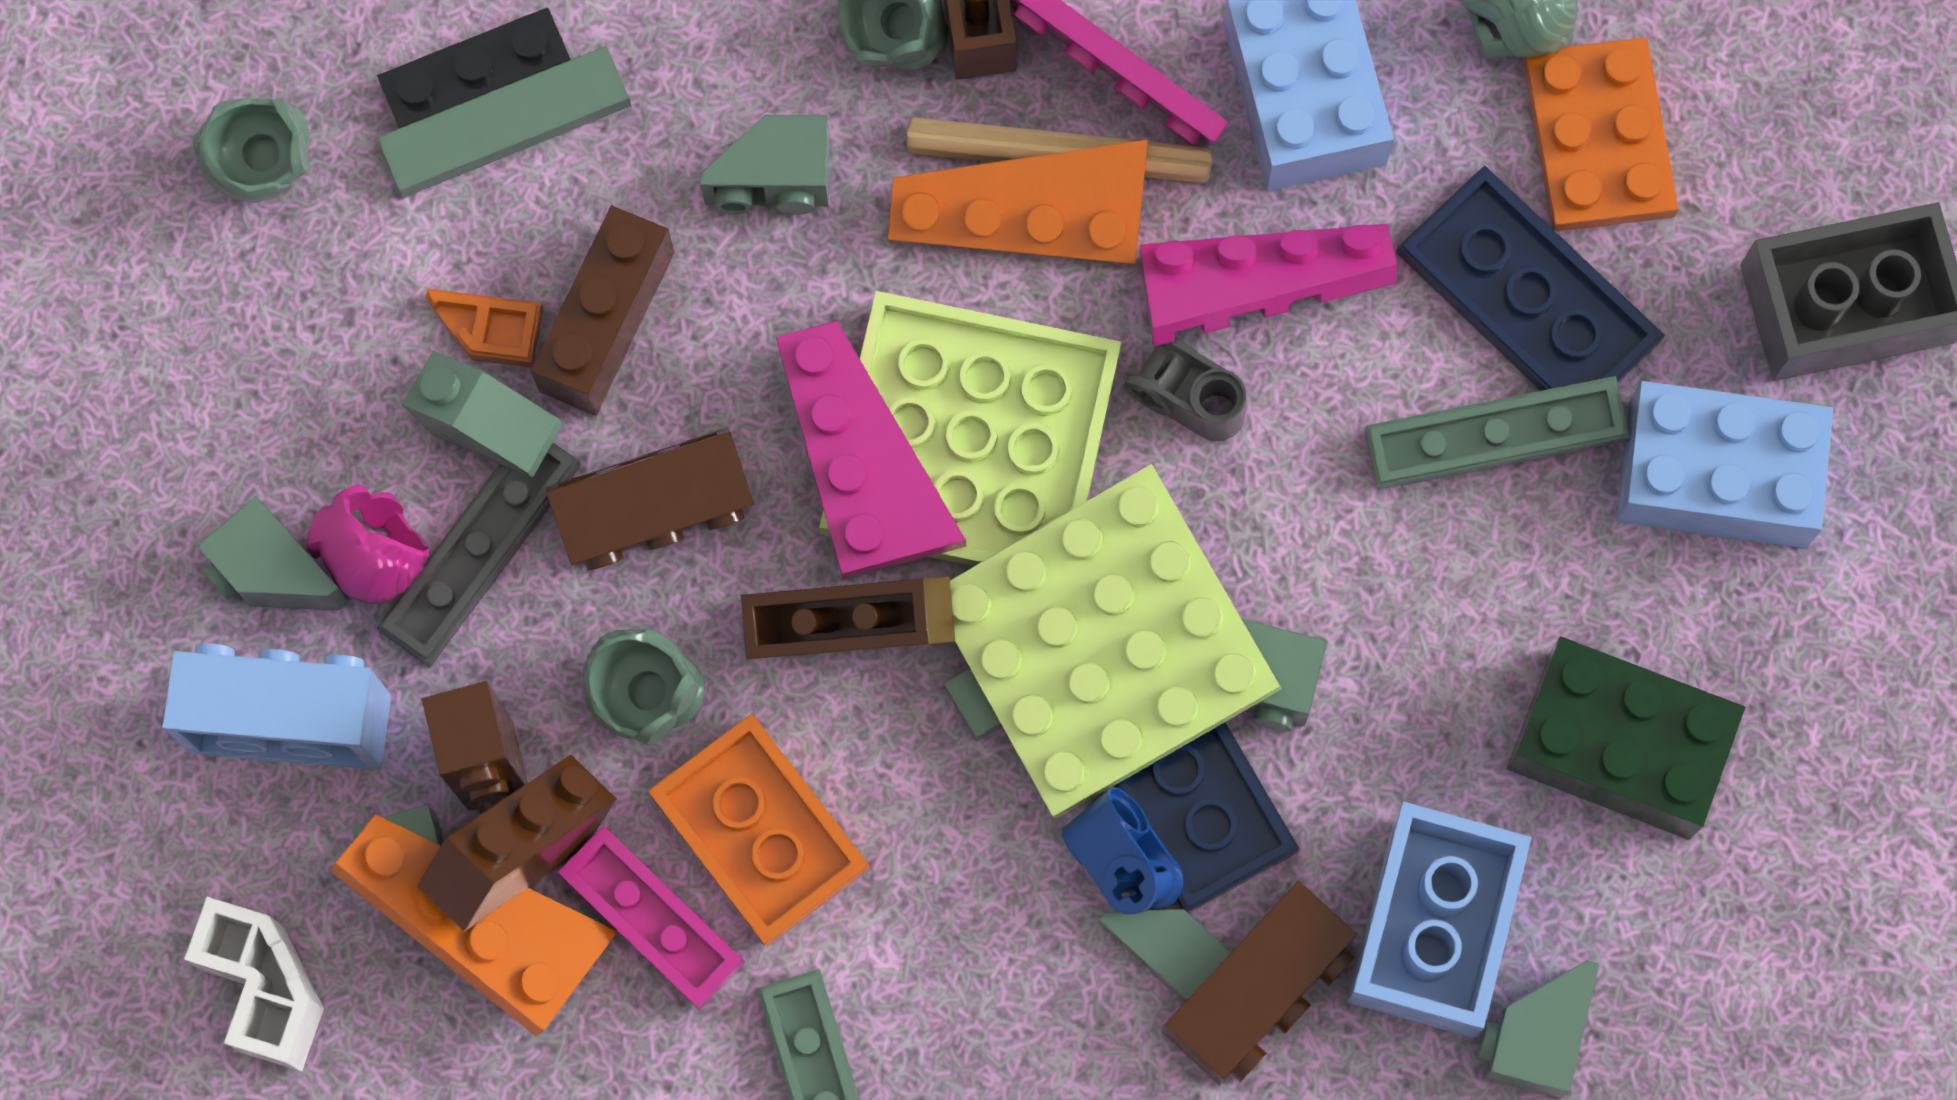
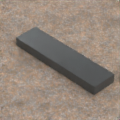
M552 443L533 478L499 464L423 565V570L419 573L417 579L399 597L378 625L377 630L431 668L551 507L546 488L571 479L580 468V461Z

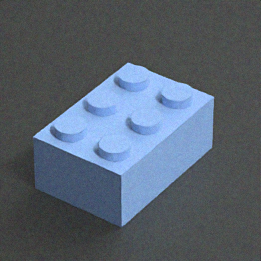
M1226 0L1222 24L1267 191L1387 165L1394 137L1356 0Z
M1641 381L1629 401L1627 418L1629 439L1624 445L1616 522L1806 549L1822 530L1833 407Z
M217 644L195 645L194 653L174 651L162 728L190 754L374 770L382 769L391 694L372 669L364 667V660L346 655L325 656L324 664L299 662L300 655L277 649L261 650L259 658L234 656L235 650L233 648Z
M1403 801L1393 820L1346 1003L1475 1038L1485 1026L1532 837Z

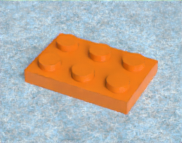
M1647 37L1562 47L1556 53L1528 58L1523 57L1552 229L1557 232L1675 217L1679 208Z
M752 713L648 790L651 798L766 948L870 870L868 862Z

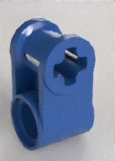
M1116 787L1109 788L1063 828L1062 836L1070 853L1085 867L1105 896L1107 903L1115 911L1127 915L1139 914L1147 909H1164L1174 904L1180 896L1183 887V874L1178 862L1170 855L1155 834L1141 807L1123 790ZM1162 868L1164 871L1156 872L1155 869ZM1129 893L1130 896L1123 897L1122 894Z

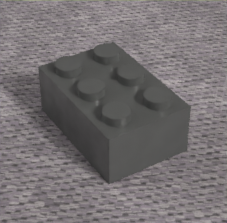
M1939 202L1758 239L1754 241L1740 264L1773 381L1950 345L1957 341V260Z

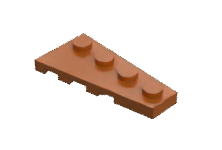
M1148 139L893 177L887 240L1136 264Z
M375 814L329 871L535 1037L546 1029L618 931L530 888H526L464 932L417 886L441 845Z

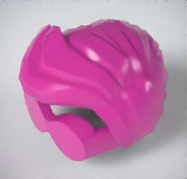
M354 485L339 492L332 499L331 506L322 507L314 515L308 531L306 547L312 557L318 558L321 556L335 584L346 595L367 604H382L384 601L388 602L394 599L396 595L403 594L423 570V565L429 558L430 551L429 547L423 543L421 536L410 527L404 518L403 508L394 495L386 492L370 495L363 485ZM357 509L361 510L362 517L367 524L375 528L385 527L390 535L383 536L378 532L371 533L367 531L352 516L351 512Z

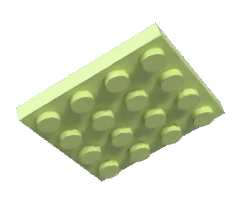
M880 291L875 292L860 360L966 539V547L933 555L930 558L974 567L1088 500L1121 351V341ZM823 510L819 526L820 534L830 536Z
M1152 464L950 580L955 642L1049 811L1056 819L1282 690Z

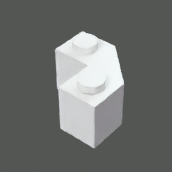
M206 897L184 960L201 971L245 984L224 1044L240 1053L302 1072L324 1008L285 927L269 915Z

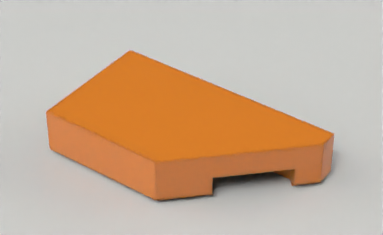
M427 288L426 299L471 360L533 367L543 315L541 303Z

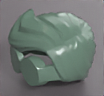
M839 0L838 14L841 34L847 41L852 57L857 64L869 67H886L892 64L903 71L919 70L930 65L942 52L947 42L948 27L944 19L941 0Z
M1461 0L1464 7L1470 12L1475 38L1484 59L1498 58V56L1528 58L1556 53L1562 47L1568 45V41L1575 31V22L1578 18L1577 0ZM1484 18L1495 24L1501 37H1493L1489 27L1484 23Z
M254 97L221 102L213 106L212 113L208 116L206 122L202 124L201 129L194 138L193 148L195 157L206 182L215 190L236 200L259 203L273 198L288 188L295 179L304 175L309 169L308 147L310 133L308 122L301 111L285 99H261Z
M651 629L613 630V632H608L600 637L597 644L592 647L591 652L587 656L586 664L583 667L585 701L593 717L604 728L614 734L627 739L632 738L647 745H653L661 741L672 729L689 722L700 710L704 701L705 678L699 669L671 639Z

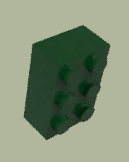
M1560 636L1549 652L1506 770L1690 840L1705 824L1746 707Z

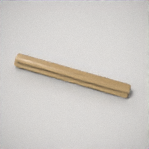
M915 117L910 119L908 124L906 146L911 154L999 162L1139 140ZM1148 141L1144 178L1206 183L1211 175L1212 150L1204 146Z

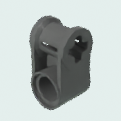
M1176 336L1174 342L1154 346L1155 349L1137 375H1129L1123 384L1130 396L1158 414L1172 418L1199 436L1211 441H1224L1234 437L1241 430L1245 421L1246 388L1242 380L1233 372L1226 370L1199 354L1192 346ZM1222 396L1229 399L1233 403L1234 408L1224 415H1212L1207 413L1201 404L1209 397Z

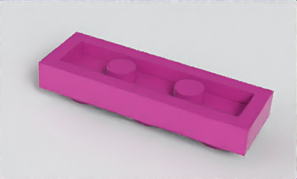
M604 825L558 871L563 880L698 1010L745 964L744 960Z

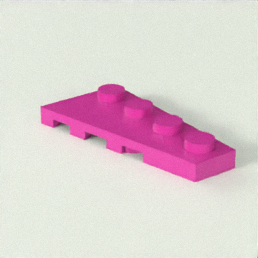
M1010 0L1011 7L1016 10L1013 16L1019 22L1041 37L1048 32L1067 46L1063 53L1087 71L1094 73L1099 68L1118 82L1113 89L1138 108L1144 110L1147 104L1150 103L1167 115L1169 118L1164 123V126L1189 145L1194 146L1199 138L1207 144L1214 143L1229 123L1063 1Z
M1388 224L1355 225L1352 227L1306 231L1294 230L1283 233L1247 236L1233 235L1224 238L1167 241L1164 243L1140 245L1141 271L1153 347L1174 342L1175 332L1200 325L1203 332L1208 333L1229 327V318L1261 310L1266 318L1289 312V306L1295 300L1312 296L1318 302L1323 303L1396 284L1397 261Z
M838 321L777 336V345L842 579H849L966 547L965 537Z

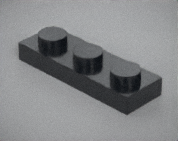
M546 7L381 73L377 77L400 129L571 59L551 12Z

